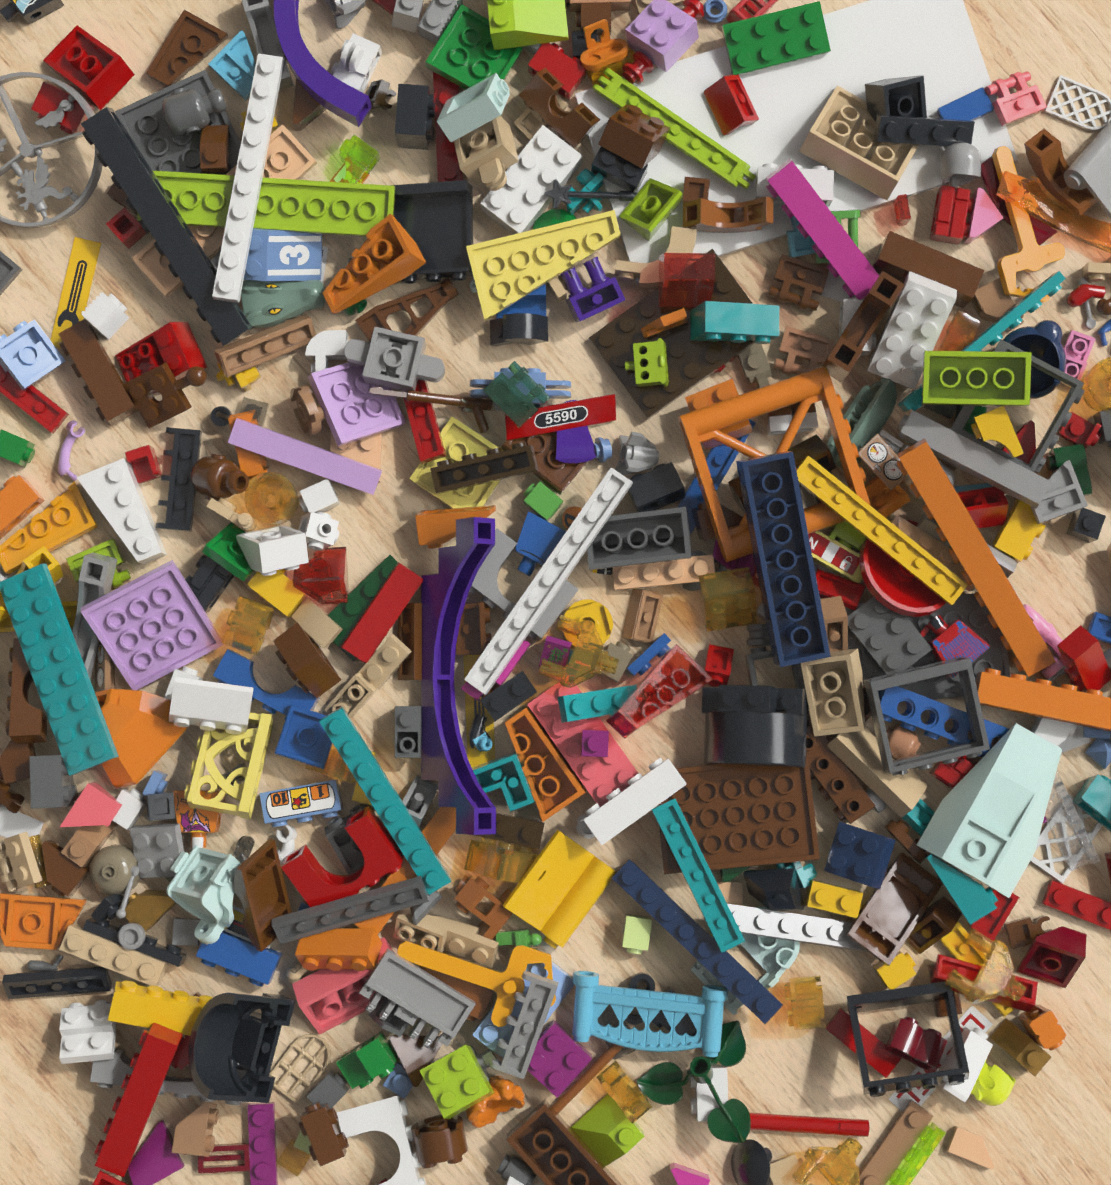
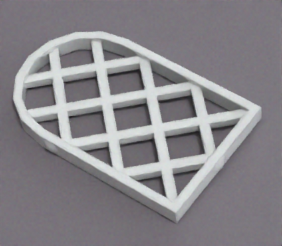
M1060 75L1051 93L1045 113L1082 129L1097 131L1103 129L1111 120V99L1099 90ZM1061 82L1063 90L1056 92ZM1065 82H1068L1073 86L1067 88ZM1077 88L1080 96L1072 99L1069 90ZM1081 88L1089 91V93L1083 94ZM1065 92L1068 101L1060 104L1057 95ZM1093 95L1096 103L1088 106L1085 97ZM1097 95L1104 98V100L1099 101ZM1054 98L1057 105L1050 107L1052 100ZM1081 99L1084 108L1076 110L1073 102ZM1107 102L1110 110L1104 112L1101 104ZM1070 104L1073 112L1065 115L1062 106ZM1097 106L1100 114L1093 117L1090 108ZM1059 108L1061 114L1053 112L1052 110ZM1086 110L1089 119L1081 122L1078 113ZM1110 114L1109 120H1107L1106 115ZM1075 115L1077 121L1068 117ZM1102 117L1105 124L1097 127L1094 120ZM1091 122L1093 127L1084 124Z

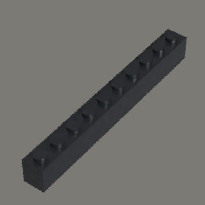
M105 107L81 123L84 128L83 136L90 145L94 144L97 148L99 161L104 167L108 166L113 173L111 179L119 190H124L127 195L125 200L133 212L137 211L142 218L139 221L142 228L147 234H152L156 240L154 242L155 248L160 255H165L169 260L170 264H168L171 273L176 278L179 277L184 284L182 286L184 293L190 300L194 299L198 306L196 311L204 322L207 320L212 327L210 333L217 343L221 342L224 346L253 329L237 303L213 299L216 269L113 108Z

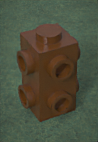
M319 1101L306 1106V1111L300 1117L302 1121H299V1127L304 1137L308 1135L311 1143L309 1152L313 1161L318 1160L321 1167L344 1157L349 1144L344 1132L340 1133L336 1123L339 1122L334 1107L330 1108L328 1103L320 1105Z

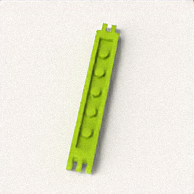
M610 68L604 70V74L611 79L608 80L604 76L599 77L598 82L605 87L602 88L598 84H594L592 89L619 109L626 104L639 107L642 113L649 117L661 119L664 125L670 127L665 139L668 143L732 187L736 188L739 185L746 190L749 188L750 184L743 177L752 182L756 178L749 171L751 168L749 164Z

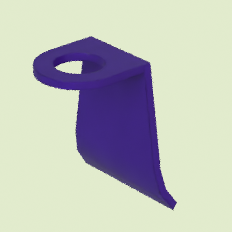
M588 426L557 431L556 459L558 461L582 463L596 457L594 443Z

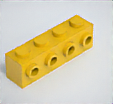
M128 980L116 981L109 1008L108 1021L151 1028L153 1023H157L183 1035L190 1036L199 1012L213 997L201 995L200 997L192 996L181 990L174 992L166 991L154 985L148 987L139 986L135 982Z

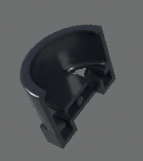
M719 685V688L702 687V713L705 714V765L743 764L804 768L806 766L807 695L805 689L755 685ZM777 709L784 710L786 713H777Z
M222 993L213 997L204 1005L194 1022L188 1048L190 1073L194 1084L203 1096L209 1100L269 1103L276 1078L269 1074L281 1027L289 1026L295 1000L284 995L263 993L262 996ZM257 1009H260V1010H261V1013H259V1012H254V1011L257 1010ZM236 1066L247 1070L246 1075L241 1080Z

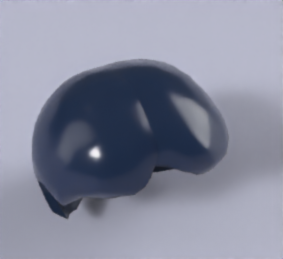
M1043 320L1035 326L1021 327L1010 332L1003 339L1024 352H1032V356L1065 373L1066 353L1061 344L1062 329L1056 322ZM1031 367V399H1038L1050 394L1060 384L1059 381Z

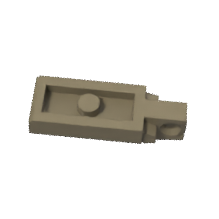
M754 343L740 353L738 359L746 380L748 379L750 384L756 382L759 389L770 385L768 377H771L772 374L762 344Z

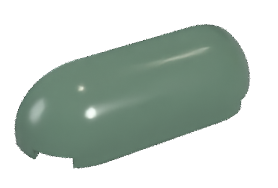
M880 378L881 381L871 386L865 385L843 416L850 424L851 444L854 443L857 450L877 433L879 434L893 412L897 399V390L895 384L889 378ZM831 435L827 446L830 449L835 465L842 468L836 445ZM860 457L856 458L857 463L862 460Z

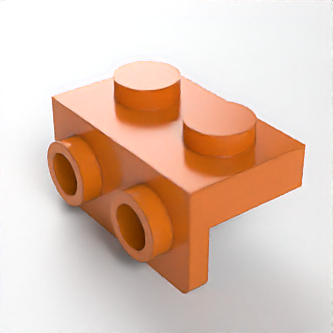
M878 476L865 484L871 507L885 518L910 501L908 494L897 485L891 491Z

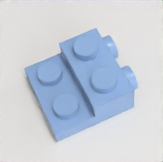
M35 319L28 324L26 321L21 322L13 328L15 333L8 337L5 334L0 336V365L5 372L9 371L22 390H25L65 362V359Z

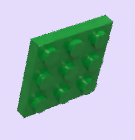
M461 4L425 61V67L466 90L497 73L500 79L505 80L524 48L520 46L494 50L489 19Z

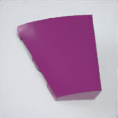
M164 1120L157 1124L128 1167L133 1185H153L185 1166L179 1154L172 1153L174 1139Z

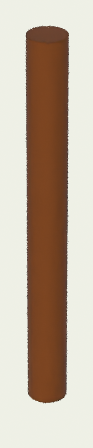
M612 1044L552 1105V1108L559 1114L623 1047Z

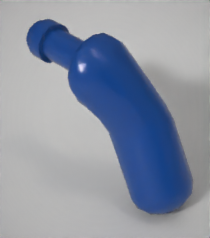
M1111 319L1097 332V335L1100 334L1102 346L1108 344L1105 333L1111 331Z

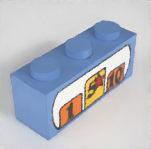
M338 779L259 793L264 823H272V827L288 825L287 820L297 818V823L313 820L312 815L321 813L323 818L338 816L337 811L343 809Z

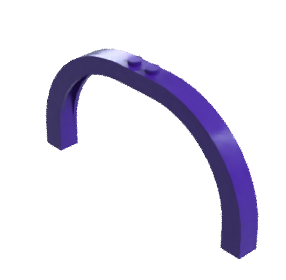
M274 0V20L277 35L286 61L294 76L309 95L324 108L359 127L372 107L369 96L331 75L314 59L301 37L298 16L299 0Z

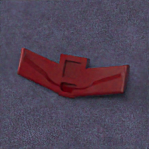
M991 156L981 163V175L992 202L1003 216L1002 221H1006L1012 226L993 157ZM1020 181L1035 239L1040 246L1055 235L1057 230L1053 229L1028 208L1035 201Z

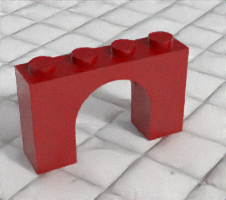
M370 806L348 818L345 827L364 857V865L357 872L344 876L328 872L320 865L306 844L284 858L281 865L282 870L309 907L356 895L360 889L365 886L368 888L374 886L379 882L380 877L387 873L389 875L394 874L401 868L404 855Z

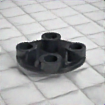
M746 1139L745 1142L735 1147L731 1159V1169L738 1185L770 1184L769 1176L772 1153L769 1148L763 1147L759 1142L752 1139Z

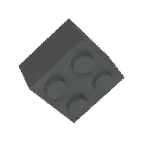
M62 755L29 756L31 809L73 806L74 801L78 798V789L74 785L73 775L69 776Z

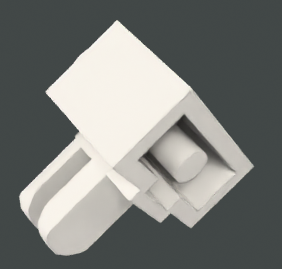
M353 33L350 40H345L341 49L340 61L334 63L331 75L364 93L382 55V50L379 44Z

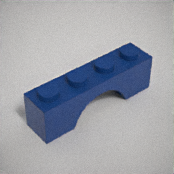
M231 649L226 650L213 674L214 677L219 679L217 683L252 687L253 695L251 702L257 699L263 703V709L273 714L279 711L287 716L290 704L313 711L320 697L316 698L311 692L305 693L297 685L280 694H271L264 691L254 678V662Z

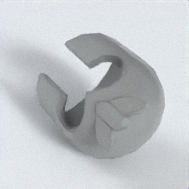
M955 143L946 149L940 147L942 185H945V181L949 177L951 187L962 186L976 178H980L981 155L975 146L969 143Z

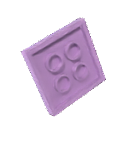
M349 362L311 373L308 376L338 446L403 426L406 423L395 397L370 394L368 392L371 387H382L383 390L390 391L392 389L366 383L362 376L364 367L350 364Z

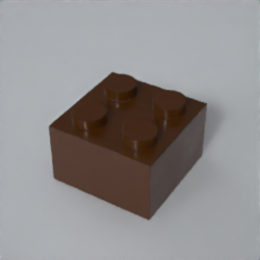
M626 104L609 118L598 145L643 169L659 154L670 127L664 125L661 119L649 117L642 113L639 107Z
M298 622L273 640L278 648L275 654L283 664L287 663L286 671L294 681L299 679L297 682L305 693L311 691L318 698L342 680L321 648Z

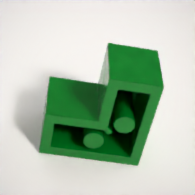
M380 1031L340 1057L336 1064L352 1089L358 1085L362 1089L373 1082V1078L376 1076L382 1079L390 1074L395 1067L398 1057L384 1033Z

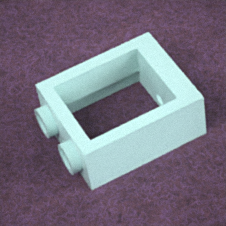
M495 73L446 101L437 123L450 142L502 114L510 95L507 83Z

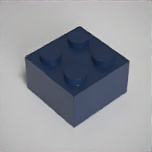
M839 821L824 871L881 889L896 840Z

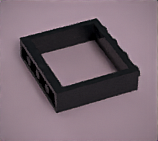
M950 981L847 996V1007L864 1095L870 1094L871 1097H879L885 1095L887 1091L896 1090L897 1093H906L914 1087L922 1086L923 1089H933L938 1087V1084L960 1085L965 1080H969L970 1072ZM944 1000L958 1069L870 1081L857 1013Z

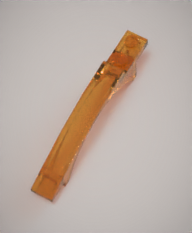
M1004 171L996 193L997 196L1048 226L1088 245L1111 253V223L1100 221L1084 214L1079 216L1071 208L1052 196L1038 177L1031 175L1027 179Z

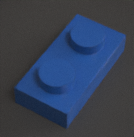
M664 633L627 670L633 676L636 673L642 676L652 666L649 661L655 655L660 659L670 649L667 644L671 639Z

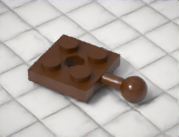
M165 362L127 381L123 385L148 428H151L190 409L192 406L182 389L190 385L194 387L202 386L206 382L207 374L203 368L194 366L187 371L185 377L176 380L168 364ZM153 390L160 392L162 401L155 399Z

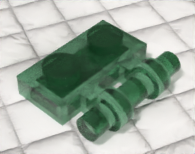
M514 361L508 367L514 374L510 379L501 372L483 391L520 428L538 411L532 402L537 398L545 405L551 397L545 392L546 388L541 383L537 384L528 375L529 371L525 367L521 368ZM519 382H522L530 390L526 396L516 387Z

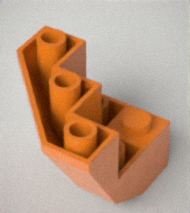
M108 689L95 692L119 756L102 763V766L116 788L138 784L186 731L187 727H178L173 722H169L171 700L139 690Z

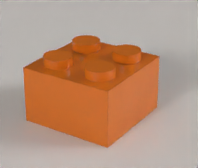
M733 379L687 396L685 400L690 412L739 396ZM749 419L719 429V431L735 439L753 432ZM712 438L702 441L706 451L722 445V443Z

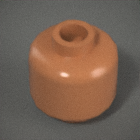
M897 724L893 729L888 727L886 732L892 757L900 759L915 755L921 744L918 741V734L901 727L900 724Z

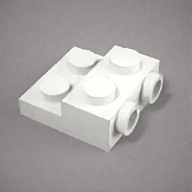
M99 1000L90 1006L72 1003L69 1005V1008H62L59 1028L62 1036L59 1056L61 1064L114 1059L117 1022L108 1021L111 1003Z

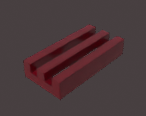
M249 1143L215 1144L212 1152L244 1150V1153L209 1155V1157L198 1156V1173L250 1171ZM244 1160L245 1163L204 1166V1162Z

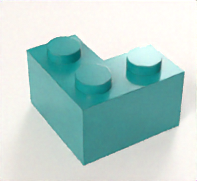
M516 751L472 767L485 793L498 788L502 789L510 811L535 802Z

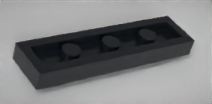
M877 115L874 141L950 146L955 143L972 144L975 122L971 120Z
M94 918L86 920L82 930L120 944L118 933L124 925H119V928L110 925V920L108 919L97 923ZM146 935L144 943L134 949L177 967L183 965L187 954L181 952L182 948L169 943L167 946L157 943V938Z
M92 967L8 974L3 976L2 984L8 999L111 991L112 982L107 968Z

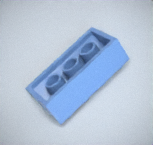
M552 962L553 980L559 983L555 993L556 1001L550 1007L545 1022L574 986L573 977L554 962ZM544 963L527 965L526 971L545 978L548 976V971L544 969ZM524 979L525 989L523 994H527L531 982ZM516 1000L511 1016L518 1018L523 1005L522 1002ZM494 1004L474 1029L472 1035L490 1050L504 1057L506 1049L500 1048L497 1045L499 1039L510 1041L515 1026L507 1024L503 1027H497L493 1024L491 1015Z

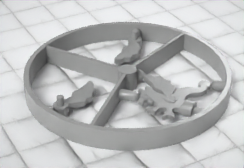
M33 72L10 73L0 77V97L22 144L19 149L20 153L0 168V177L11 168L18 177H21V179H18L17 185L20 186V183H23L22 187L26 191L23 194L17 191L16 194L19 195L17 198L25 197L27 199L20 206L24 207V210H28L29 204L33 203L37 213H41L43 221L23 223L11 220L1 214L0 221L23 227L53 225L76 213L94 192L103 168L97 157L99 152L95 147L92 173L80 197L76 193H72V188L69 186L64 187L63 193L58 192L54 187L46 186L49 182L50 173L48 171L49 165L45 164L44 159L40 157L42 149L84 136L82 132L39 145L29 143L3 84L21 78H41L56 83L70 93L68 100H62L56 111H50L45 117L35 122L36 125L44 126L46 129L51 126L57 127L58 123L62 122L64 111L70 112L73 110V101L75 99L84 110L88 119L95 114L87 101L75 89L56 78ZM5 138L0 140V153L4 151L3 146L7 142ZM38 156L35 176L34 171L30 170L28 172V169L24 170L23 175V171L18 163L25 157L34 158ZM50 195L57 199H64L66 196H70L74 203L68 209L49 219L45 210L48 208L44 198Z

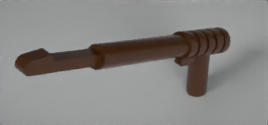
M371 387L368 390L370 394L402 397L408 401L458 406L462 412L474 414L480 433L490 430L483 410H491L492 399L473 398L465 395L454 396L410 390L399 392L383 390L382 387Z

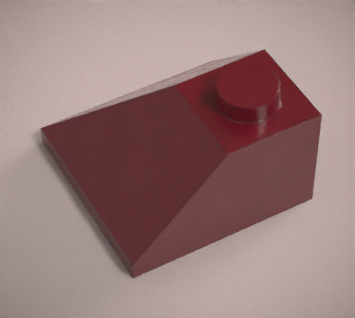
M1061 926L1037 936L1018 965L1017 972L1066 988L1086 958L1087 934Z

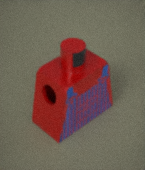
M938 614L927 623L936 634L927 643L932 648V653L938 662L964 656L971 658L972 663L990 648L988 643L959 619L947 625ZM954 672L946 674L947 678H954L959 673Z

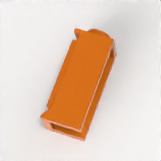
M255 410L230 415L228 421L231 432L236 418L258 425L257 419H253ZM235 446L241 471L245 472L250 480L264 477V473L269 470V466H266L268 463L266 456Z

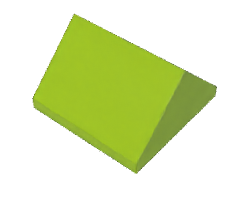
M650 178L619 217L650 241L681 203L683 193L678 189Z

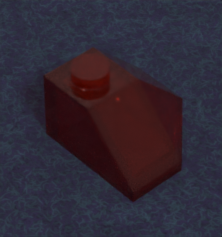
M332 547L313 553L314 558L309 560V563L300 564L298 569H294L293 587L321 604L348 603L349 581L346 547Z

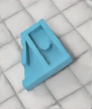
M241 30L208 65L246 101L250 97L256 63L246 35Z

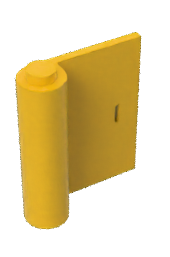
M557 830L502 906L541 931L546 936L544 941L551 947L556 949L560 946L563 948L617 872Z

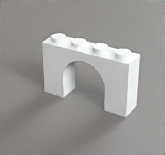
M400 1096L337 1112L341 1132H344L346 1138L370 1131H381L395 1140L400 1151L399 1167L391 1179L378 1185H427L425 1178H420L418 1168L421 1167V1162L418 1161L416 1152L413 1151L411 1143L413 1142L412 1126H407L405 1116L409 1115L406 1101L401 1100Z

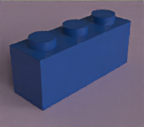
M223 930L215 943L206 945L201 942L196 956L202 958L201 963L207 966L215 967L217 964L226 968L225 972L235 977H239L240 974L249 977L250 983L263 987L264 984L268 985L271 983L283 953L271 948H265L262 952L257 951L252 942Z

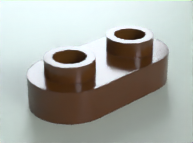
M891 819L884 826L918 863L921 864L928 857L925 853L926 850L917 846L919 839L913 840L907 834L910 830L902 821L898 820L895 822Z

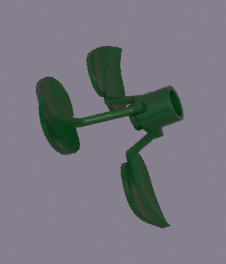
M732 1021L722 1025L721 1048L718 1056L707 1058L699 1056L694 1058L690 1063V1070L687 1071L684 1080L681 1069L671 1062L655 1065L637 1080L640 1090L650 1100L661 1105H672L682 1099V1086L687 1085L690 1078L693 1077L696 1082L708 1085L719 1108H715L710 1112L707 1121L708 1128L715 1138L724 1142L741 1144L745 1142L750 1133L751 1118L745 1104L733 1098L723 1105L711 1082L713 1078L711 1065H716L719 1062L724 1067H732L739 1064L746 1054V1042L739 1021Z

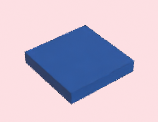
M290 704L275 754L325 769L333 745L319 722L326 715Z

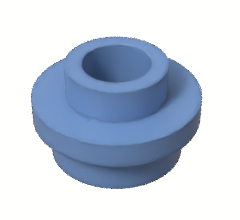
M707 0L703 5L704 18L708 22L719 23L725 19L727 5L723 0ZM712 8H717L719 10V13L717 15H714L710 12V10Z
M596 438L594 443L595 458L600 463L606 462L607 459L612 457L611 443L609 439Z

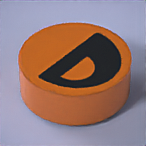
M573 506L564 511L562 523L565 529H569L582 508Z

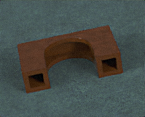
M884 271L881 272L821 366L827 368L831 377L842 382L850 373L862 354L867 341L905 284Z

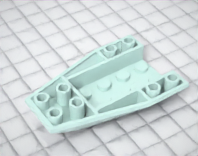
M1015 723L942 799L917 846L1009 898L1035 853L1062 749Z

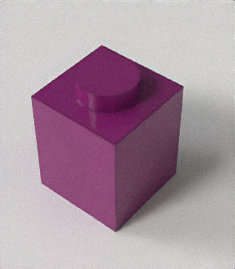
M582 730L581 756L608 757L609 731Z

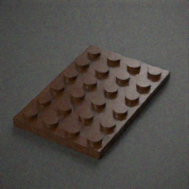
M806 756V766L804 768L743 764H717L676 768L686 782V785L657 805L658 807L670 800L676 799L710 870L820 860L808 756ZM659 827L664 875L682 873Z

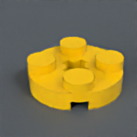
M584 599L573 603L565 612L562 621V630L567 641L572 642L575 648L587 651L603 646L610 638L613 629V620L609 610L601 603L591 599ZM584 618L594 621L595 626L591 627V632L580 628V624L584 623Z

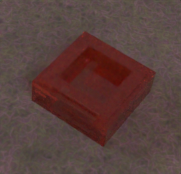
M907 194L898 195L893 202L897 225H907L911 219Z

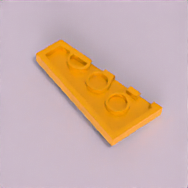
M75 481L68 486L69 489L65 493L50 502L51 505L42 513H37L31 518V522L22 530L16 531L0 545V563L5 573L10 574L20 569L23 560L43 546L49 552H52L98 527Z

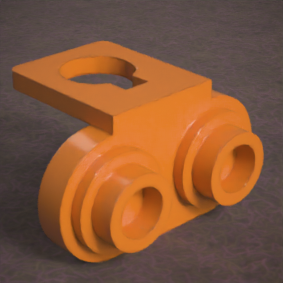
M606 19L583 28L587 50L581 54L580 59L582 66L588 71L598 72L604 66L622 62L628 55L629 47L625 40L618 38L610 39ZM603 29L600 41L596 42L595 39L591 38L594 30Z

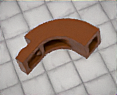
M1042 129L1024 143L1033 171L1049 194L1063 208L1068 206L1080 216L1097 203V200L1087 188L1076 190L1067 186L1064 180V172L1069 166L1063 156L1061 142L1046 129Z
M766 196L738 203L714 202L702 198L684 202L683 228L711 233H741L762 230V226L773 224L774 198Z

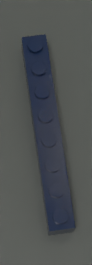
M629 859L612 877L618 885L764 1024H767L782 1008L783 1004L729 952L721 953L715 939L633 861Z

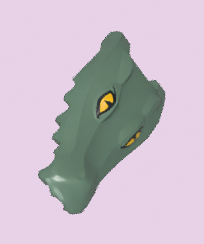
M319 280L243 281L241 291L243 313L253 328L273 327L285 322L287 319H293L302 315L304 311L323 308L326 301L323 295L325 287Z

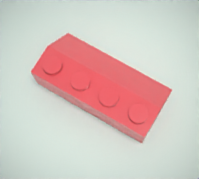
M385 937L381 939L382 946L378 962L387 948L393 951ZM320 969L292 984L300 1009L319 1035L366 1011L365 1008L375 990L369 999L359 994V991L373 970L356 971L354 969H341L333 971L330 969Z

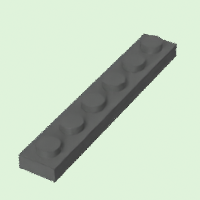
M418 876L272 918V927L280 944L429 902V895L422 877Z

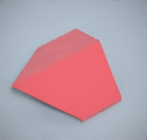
M88 783L60 827L98 825L108 827L122 804L98 783Z

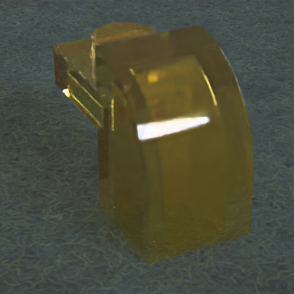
M614 1061L597 1076L605 1091L616 1101L632 1124L652 1108L647 1099L648 1097L644 1095L638 1084L617 1061Z

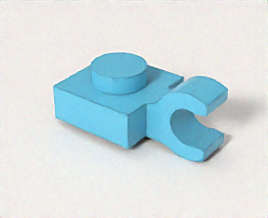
M795 216L790 218L793 230L786 231L789 256L798 257L816 253L811 247L815 242L810 236L805 239L796 227L800 223Z

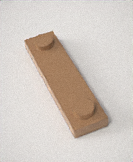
M911 1099L852 1182V1185H886L934 1116Z

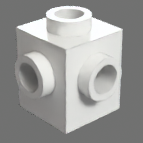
M310 512L302 515L298 530L305 533L306 543L309 548L322 551L336 543L339 536V530H337L339 521L331 519V515L327 513Z

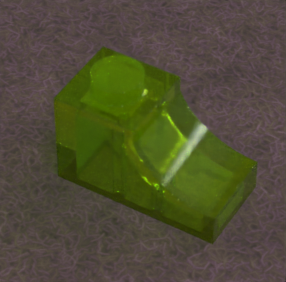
M353 135L350 140L346 139L339 149L341 161L346 164V174L343 183L362 184L380 160L379 152L356 135Z

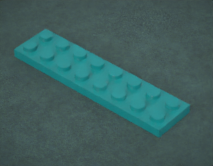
M40 564L1 581L0 592L69 776L119 757L47 564Z

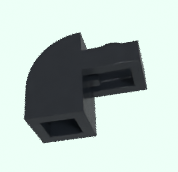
M514 313L502 315V318L490 320V345L501 346L512 343L533 345L548 342L547 316Z

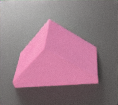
M978 188L973 194V208L968 221L970 223L967 238H965V243L968 244L998 225L1003 219V216L987 193L981 188Z

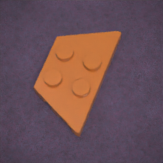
M0 893V935L4 946L49 950L59 949L68 926L75 923L87 899Z

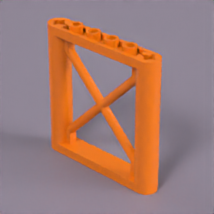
M825 366L678 416L680 428L721 554L726 563L753 553L746 512L738 526L728 529L700 442L712 438L749 458L767 454L719 431V429L800 402L775 453L788 451L810 405L822 401L848 488L870 505L864 485L866 475L862 467L859 468L856 458L859 457L856 445L854 443L851 444L849 437L851 427L848 420L843 418L841 409L844 408L840 395H836L830 374ZM823 502L804 508L808 534L845 521Z

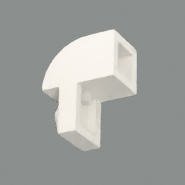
M346 330L323 331L310 340L305 356L308 360H315V363H311V373L327 369L328 360H347L344 353V348L348 342Z

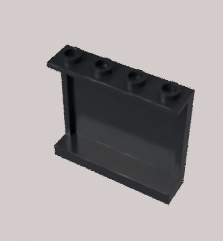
M467 180L391 185L395 186L394 217L416 242L426 261L424 265L404 278L402 283L414 284L417 283V279H426L427 282H440L441 278L450 277L453 281L466 280L467 276H473L466 246L473 245V186Z

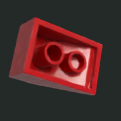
M78 25L43 60L45 64L99 110H102L135 75L120 55Z

